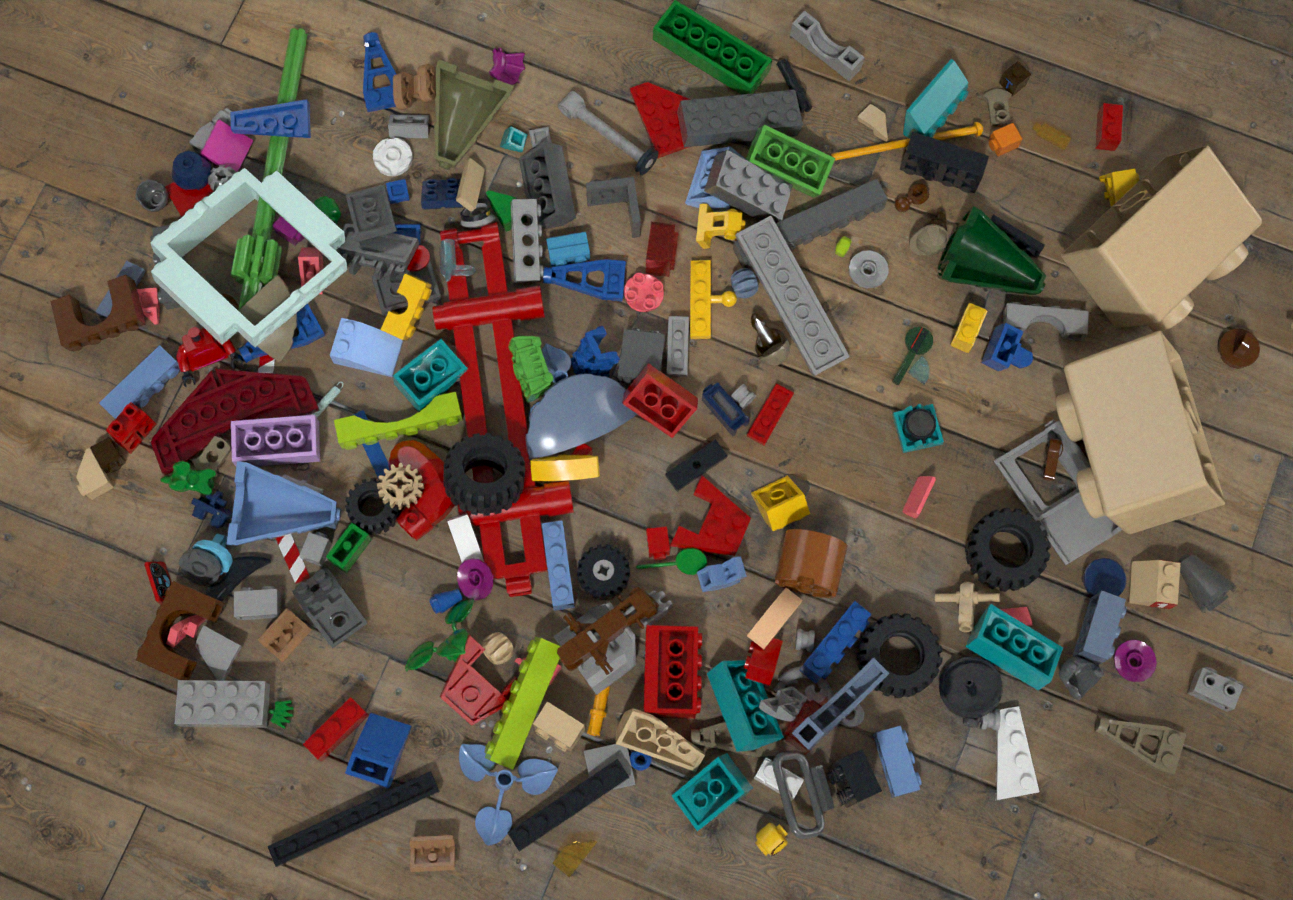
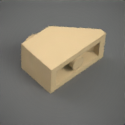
M91 448L86 449L76 476L79 482L77 488L82 496L86 495L93 500L113 489L114 486L107 473L100 467Z

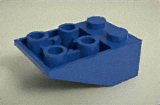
M370 713L351 754L345 774L390 789L412 726Z

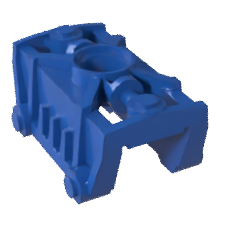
M598 326L596 329L585 333V337L580 340V346L572 354L573 357L570 358L576 375L589 373L609 378V371L614 364L619 363L620 358L616 351L601 354L598 347L602 339L607 335L604 326Z

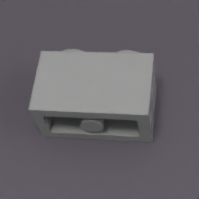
M264 586L262 590L244 587L240 588V591H234V617L237 620L278 618L281 614V592L275 589L274 586Z

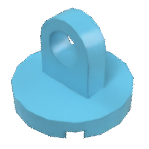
M216 534L212 541H197L191 548L204 550L212 554L221 565L222 573L220 575L223 572L227 573L232 565V556L225 548L227 543V536Z

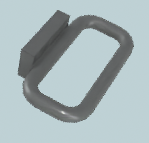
M797 750L781 752L773 760V771L789 828L794 836L799 839L817 837L823 832L825 827L823 812L835 808L823 766L810 768L807 758ZM796 759L800 764L816 819V826L814 828L801 830L797 824L781 767L783 761Z

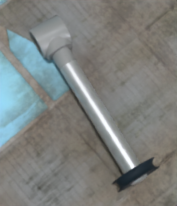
M570 91L558 104L559 110L567 118H580L637 161L635 171H640V176L646 174L656 162L659 154L658 151L654 152V148H650L643 152L587 110L584 100L576 92Z

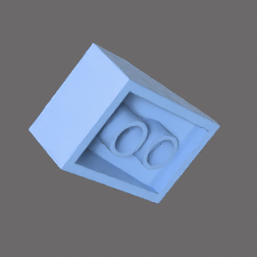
M341 318L330 357L335 364L393 377L403 340L367 324Z

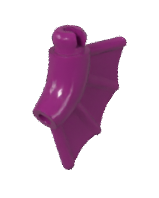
M499 47L497 50L494 48L492 51L494 65L489 71L490 76L510 85L519 83V75L525 70L523 64L525 53L505 54L502 48Z

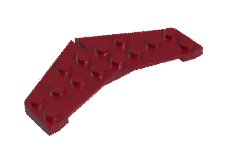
M215 369L221 386L218 387L215 376L210 371L152 437L151 445L162 474L166 475L173 472V465L176 462H187L207 447L214 436L220 437L231 429V421L304 416L320 411L308 381L303 376Z

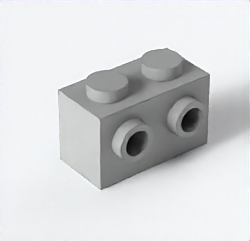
M1205 667L1196 670L1187 694L1228 712L1235 709L1243 686L1238 684L1236 679L1229 676L1223 677L1218 675L1215 669Z

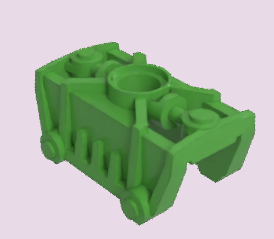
M517 336L511 339L508 347L509 351L513 354L512 361L515 376L520 382L528 403L544 395L554 379L552 373H549L540 348L542 344L540 338L535 336Z

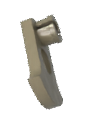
M993 89L986 92L982 97L987 101L990 124L993 126H1005L1010 123L1008 98L1012 94L1008 91ZM1001 104L1004 110L995 111L993 105Z
M214 436L201 456L196 459L192 458L196 470L212 469L216 472L215 477H218V468L232 450L231 441ZM220 442H224V448H222ZM211 451H215L218 454V459L214 463L208 459Z

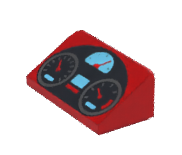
M162 561L145 562L144 566L155 600L162 605L166 597V590L172 584L166 564Z

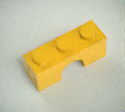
M404 274L397 293L406 297L408 308L402 314L388 311L381 330L401 340L411 338L416 329L414 327L416 320L420 319L423 314V304L431 296L432 290L430 288L432 284L410 274Z

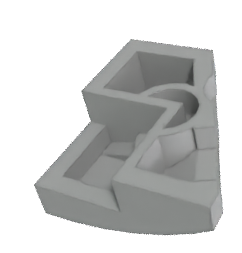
M206 626L202 627L195 647L217 681H225L232 669L231 665L242 646Z
M791 686L779 689L776 697L761 700L759 708L777 719L794 721L805 705L807 697Z

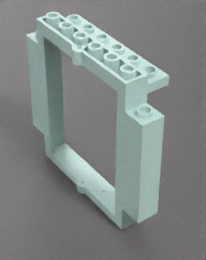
M244 168L240 172L233 174L231 179L225 184L219 185L211 195L197 202L193 209H189L182 218L171 223L169 228L162 234H158L153 238V241L150 243L153 252L160 258L161 262L154 266L151 273L154 281L221 344L239 332L256 347L348 270L346 259L336 251L346 242L345 235L342 229L279 172L275 171L272 175L266 176L261 183ZM260 196L324 254L331 263L299 290L293 291L287 300L254 326L186 263L182 257L254 199L258 201Z

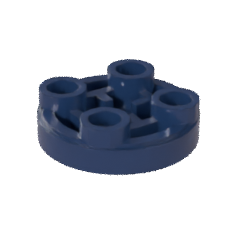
M1100 558L1091 562L1085 568L1081 577L1086 591L1092 597L1101 590L1119 596L1126 586L1125 571L1120 564L1108 558Z

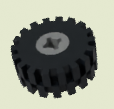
M600 544L596 548H589V551L587 553L584 552L578 562L577 576L581 588L585 590L587 595H592L594 599H613L615 595H620L622 590L626 589L630 579L629 561L625 558V554L619 552L617 547L611 548V545L608 544L606 546Z

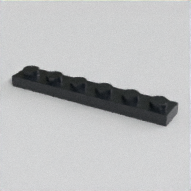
M616 759L509 831L508 835L520 852L630 777L620 761Z

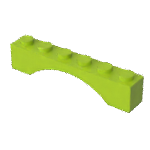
M452 392L435 396L423 410L400 421L389 423L372 422L353 415L336 419L334 424L340 447L351 450L357 448V445H373L382 439L394 440L403 434L408 436L415 435L420 430L432 431L446 424L447 426H454L459 421H463L457 394Z

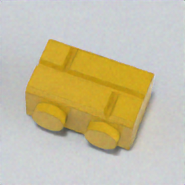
M968 303L950 345L969 353L975 343L987 310Z

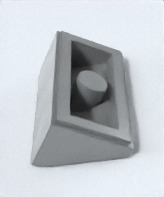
M391 114L388 124L389 137L428 138L430 116Z

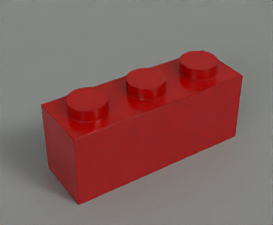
M350 697L303 745L317 760L323 762L369 714Z

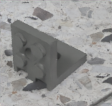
M613 177L610 180L604 181L596 179L586 183L587 206L627 202L632 238L640 237L641 221L634 177Z
M328 567L317 571L312 578L299 584L292 591L307 616L332 649L368 624ZM343 616L341 622L333 623L335 617Z

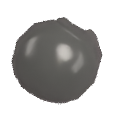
M148 179L141 182L136 188V200L147 211L158 212L168 203V191L158 181Z

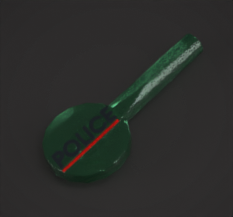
M914 327L906 334L905 346L909 351L892 380L893 384L899 386L916 355H923L932 348L933 336L926 328Z

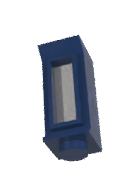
M719 382L715 385L710 384L703 390V403L732 437L736 435L737 429L744 425L746 427L749 425L750 418L744 414L721 387Z

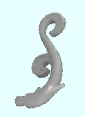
M802 666L791 668L779 677V682L773 690L777 693L779 689L789 687L791 683L797 684L798 681L796 679L809 678L799 671ZM822 678L816 683L820 688L818 693L814 691L815 685L808 686L804 691L807 701L812 704L821 703L825 697L829 701L834 696L832 688ZM860 704L853 710L854 717L852 720L844 719L840 722L843 726L853 728L862 723L864 710Z

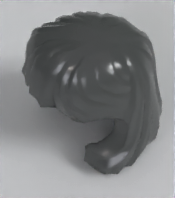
M1079 656L1068 659L1059 670L1061 681L1069 690L1071 696L1077 700L1084 697L1091 687H1094L1104 675L1100 667Z

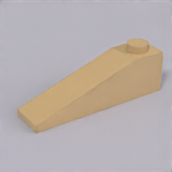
M634 708L624 712L616 728L617 745L695 772L705 756L703 751L658 718Z

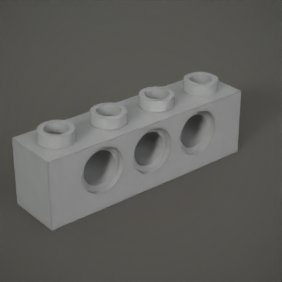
M512 199L514 283L539 282L540 277H543V265H539V257H542V245L538 243V237H541L542 230L541 224L538 225L537 217L541 216L540 204H537V199ZM521 217H530L532 221L531 225H523L521 222ZM529 236L532 239V245L525 246L522 242V237ZM530 256L533 259V265L526 266L523 263V257Z

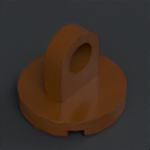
M1240 328L1226 332L1219 340L1217 348L1222 361L1236 369L1252 365L1260 353V346L1256 337L1249 331Z

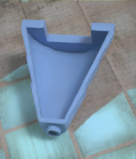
M237 461L234 481L236 491L232 523H229L227 545L238 546L296 532L300 534L335 525V520H340L341 508H337L336 501L304 485L301 487L252 464Z

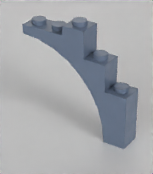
M873 658L814 714L807 717L792 734L808 750H811L825 735H828L889 675V672Z

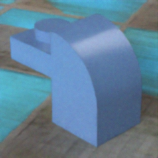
M741 556L734 557L723 564L707 566L697 572L702 592L730 587L740 583L741 579L747 577Z

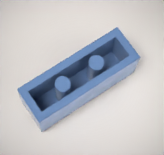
M901 726L874 733L873 738L891 797L894 798L920 790L921 779L919 773H915L913 768L915 759L912 751H908L906 745L908 743L906 731L902 730Z

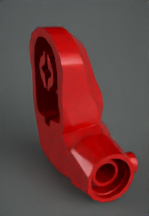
M408 440L396 444L392 449L389 458V470H391L392 464L395 468L399 467V463H402L403 468H406L409 464L411 465V471L417 469L418 475L422 476L423 481L420 482L424 484V489L420 490L422 497L416 496L418 503L412 502L410 508L406 506L396 518L397 523L415 541H418L430 532L436 524L445 519L455 505L451 502V497H447L443 483L444 462L424 443Z

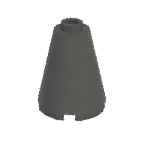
M1186 554L1178 561L1180 563V573L1202 613H1206V608L1210 611L1228 598L1226 593L1229 590L1234 592L1237 588L1233 582L1195 554Z

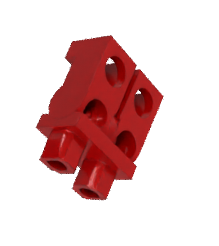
M130 402L105 431L113 438L115 443L132 454L143 441L136 432L146 438L157 423Z

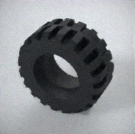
M478 433L473 434V437L470 438L468 436L462 438L461 443L456 442L452 449L447 452L446 459L444 460L443 483L447 497H451V502L455 506L459 505V509L464 512L467 510L471 511L473 515L480 513L483 516H490V513H495L496 515L502 513V509L508 510L512 507V503H516L519 500L524 488L525 461L524 457L521 456L520 450L517 447L513 448L514 444L511 441H504L503 437L499 435L496 437L491 436V433H485V435ZM477 466H489L497 469L503 476L495 482L479 483L470 479L465 473Z
M1002 508L1000 511L997 509L991 511L978 521L967 537L968 543L965 545V552L968 553L966 557L967 564L971 563L972 565L970 571L973 575L976 573L979 575L980 578L978 580L982 584L984 582L989 583L988 587L991 589L998 587L1000 591L1006 592L1009 589L1017 591L1022 587L1025 588L1040 576L1047 567L1046 562L1050 560L1051 554L1048 550L1051 548L1050 541L1045 539L1048 536L1047 531L1040 529L1041 522L1039 520L1034 522L1031 519L1033 515L1030 513L1021 514V509L1015 508L1013 511H1010V508ZM1007 532L1013 534L1022 542L1026 552L1025 561L1022 565L1016 568H1009L999 564L993 558L989 548V541L994 534Z
M893 613L888 617H881L864 633L858 646L859 652L857 653V660L860 662L859 670H862L874 658L889 672V675L874 689L876 692L879 690L883 692L882 695L887 697L890 695L894 696V698L911 697L928 687L940 671L939 666L942 664L943 659L940 657V653L943 652L942 646L938 645L939 637L937 634L933 635L930 631L932 627L929 624L924 625L922 623L923 619L919 617L911 618V614L904 613L899 615L898 613ZM894 636L903 637L916 647L919 663L913 672L907 675H896L883 665L880 658V649L888 638Z

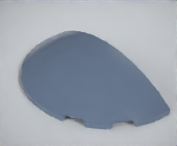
M589 373L567 377L551 386L544 393L545 396L540 403L534 406L529 417V432L526 434V449L529 459L545 457L589 442L616 429L637 414L622 404L626 389L611 378Z

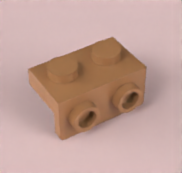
M287 608L264 631L258 641L283 662L312 629Z
M418 835L409 838L411 872L455 870L456 845L453 835Z

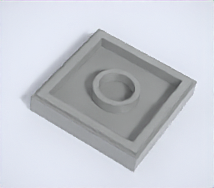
M613 744L584 751L589 778L618 759L630 778L613 790L635 785L628 748Z

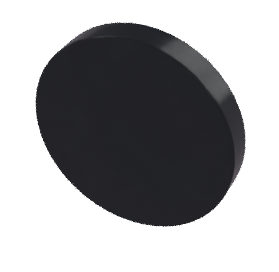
M964 657L952 662L943 671L939 681V692L944 705L949 711L959 717L972 719L985 716L997 707L1002 697L1003 684L998 670L990 662L978 657Z

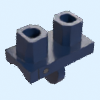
M219 490L214 495H206V498L202 496L199 499L193 498L191 503L195 505L192 516L204 520L209 512L213 514L209 524L216 528H222L227 519L232 518L233 512L224 508L227 505V501L222 499L223 492Z

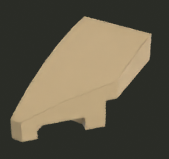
M870 104L857 116L858 121L871 128L875 136L887 142L888 127L886 114Z

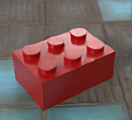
M648 363L624 392L622 404L673 438L697 410L698 398Z

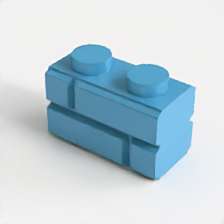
M586 232L546 238L551 267L563 266L574 262L575 264L583 263L590 260Z

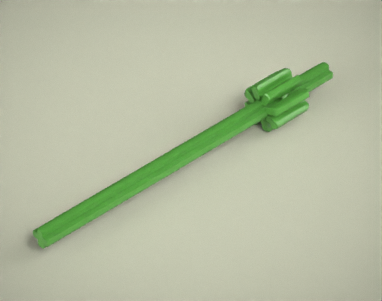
M292 28L290 30L277 104L296 101L308 35L305 34L306 31L299 28L297 30ZM270 136L262 182L266 176L272 175L275 171L282 175L289 137ZM260 196L252 236L244 235L243 238L237 240L231 277L236 278L235 281L239 284H243L238 311L261 290V287L266 286L278 275L282 247L278 246V242L275 240H270L275 210Z

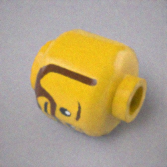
M768 823L756 834L757 841L755 844L765 856L768 854L775 856L787 845L788 842L785 836L788 833L780 824L775 826L773 823Z

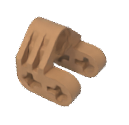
M429 63L419 66L415 77L406 72L393 76L394 103L399 110L410 108L412 106V98L421 99L423 102L435 99L436 68Z

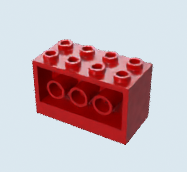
M646 625L645 713L651 714L656 718L695 719L696 714L700 713L701 698L697 697V692H700L702 679L701 676H697V670H701L702 654H698V649H701L702 633H698V627ZM673 648H677L680 652H678V654H673V652L670 650H673ZM673 669H677V671L680 673H678L677 676H674L673 673L670 672ZM675 690L680 695H678L677 698H674L669 693H672V691Z

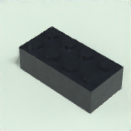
M912 132L900 170L909 175L921 176L928 181L940 182L947 187L959 188L966 193H975L983 178L989 156Z
M863 749L837 760L828 767L827 777L832 785H836L838 801L841 805H845L846 808L882 792Z

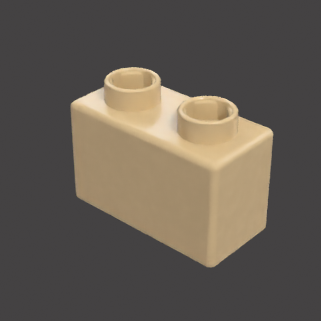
M1207 145L1162 159L1061 254V258L1114 327L1125 328L1148 325L1153 332H1162L1181 322L1192 311L1194 302L1189 294L1205 278L1207 280L1219 279L1236 269L1246 259L1248 249L1243 242L1262 224V218Z
M1156 331L1065 365L1064 372L1070 391L1057 396L1056 408L1068 438L1073 442L1082 439L1084 441L1091 467L1078 471L1076 478L1081 499L1092 518L1106 516L1125 533L1133 534L1225 505L1223 492L1182 359L1161 331Z

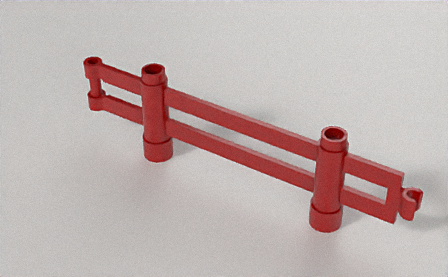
M498 222L481 226L480 229L458 232L457 228L440 231L450 301L443 302V305L432 306L436 330H454L457 357L468 369L460 377L467 435L470 438L473 437V434L485 435V433H488L473 327L492 324L508 439L514 444L513 448L517 447L520 450L521 456L524 457L525 461L523 492L520 494L519 500L516 503H512L511 508L508 510L502 509V513L496 515L495 513H490V516H483L480 513L473 515L468 510L464 512L459 509L458 505L459 515L467 513L471 525L480 526L484 562L490 568L493 580L505 578L509 597L532 594L530 574L548 571L540 516L549 515L551 517L574 513L569 480L545 483L544 486L536 487L535 481H532L531 460L526 449V434L528 430L522 388L515 376L512 361L513 354L509 351L508 347L509 342L514 338L513 320L527 321L545 318L541 289L539 285L516 289L514 292L507 291ZM483 241L482 253L488 296L469 298L464 257L460 244ZM477 466L472 468L474 481L479 483L494 482L492 467ZM520 519L526 562L506 565L500 522Z

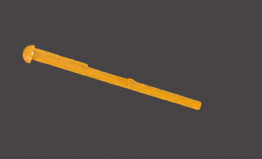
M974 122L973 126L937 132L933 138L945 140L975 134L976 137H979L983 133V126L979 122ZM910 139L895 140L888 143L832 153L831 156L837 161L904 148L908 146Z

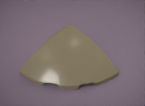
M277 275L254 295L239 312L255 326L287 300L291 293L285 282ZM297 313L257 345L279 363L286 357L294 342L292 339L294 329L297 328Z

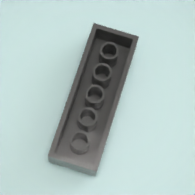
M795 90L680 101L677 110L684 147L753 141L758 128L763 125L789 137L798 136L803 126Z

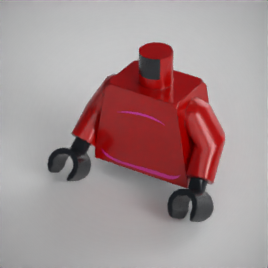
M190 328L188 334L182 337L183 344L179 346L176 354L180 372L184 374L182 382L185 387H187L185 383L187 379H192L193 384H196L195 378L189 370L193 372L229 358L228 355L231 357V367L233 369H236L234 362L236 360L240 361L243 366V357L235 353L236 349L231 340L228 339L225 343L221 344L205 328Z

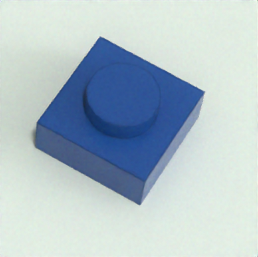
M405 179L386 183L390 204L410 200Z

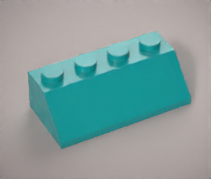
M949 60L907 109L903 130L904 136L910 139L912 132L933 138L937 128H941L945 124L948 115H952L956 111L959 102H963L967 98L969 82L954 60Z
M992 604L987 607L974 626L965 646L1038 691L1052 681L1063 647Z
M746 660L722 661L707 673L737 752L755 750L784 738L777 719L759 708L761 700L768 699L762 683L745 678L747 669H744V664Z

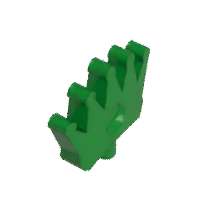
M291 700L276 701L275 710L269 709V713L273 714L270 721L283 729H286V726H283L282 723H290V720H287L285 717L294 716L286 712L294 710L293 707L287 706L289 703L292 704Z

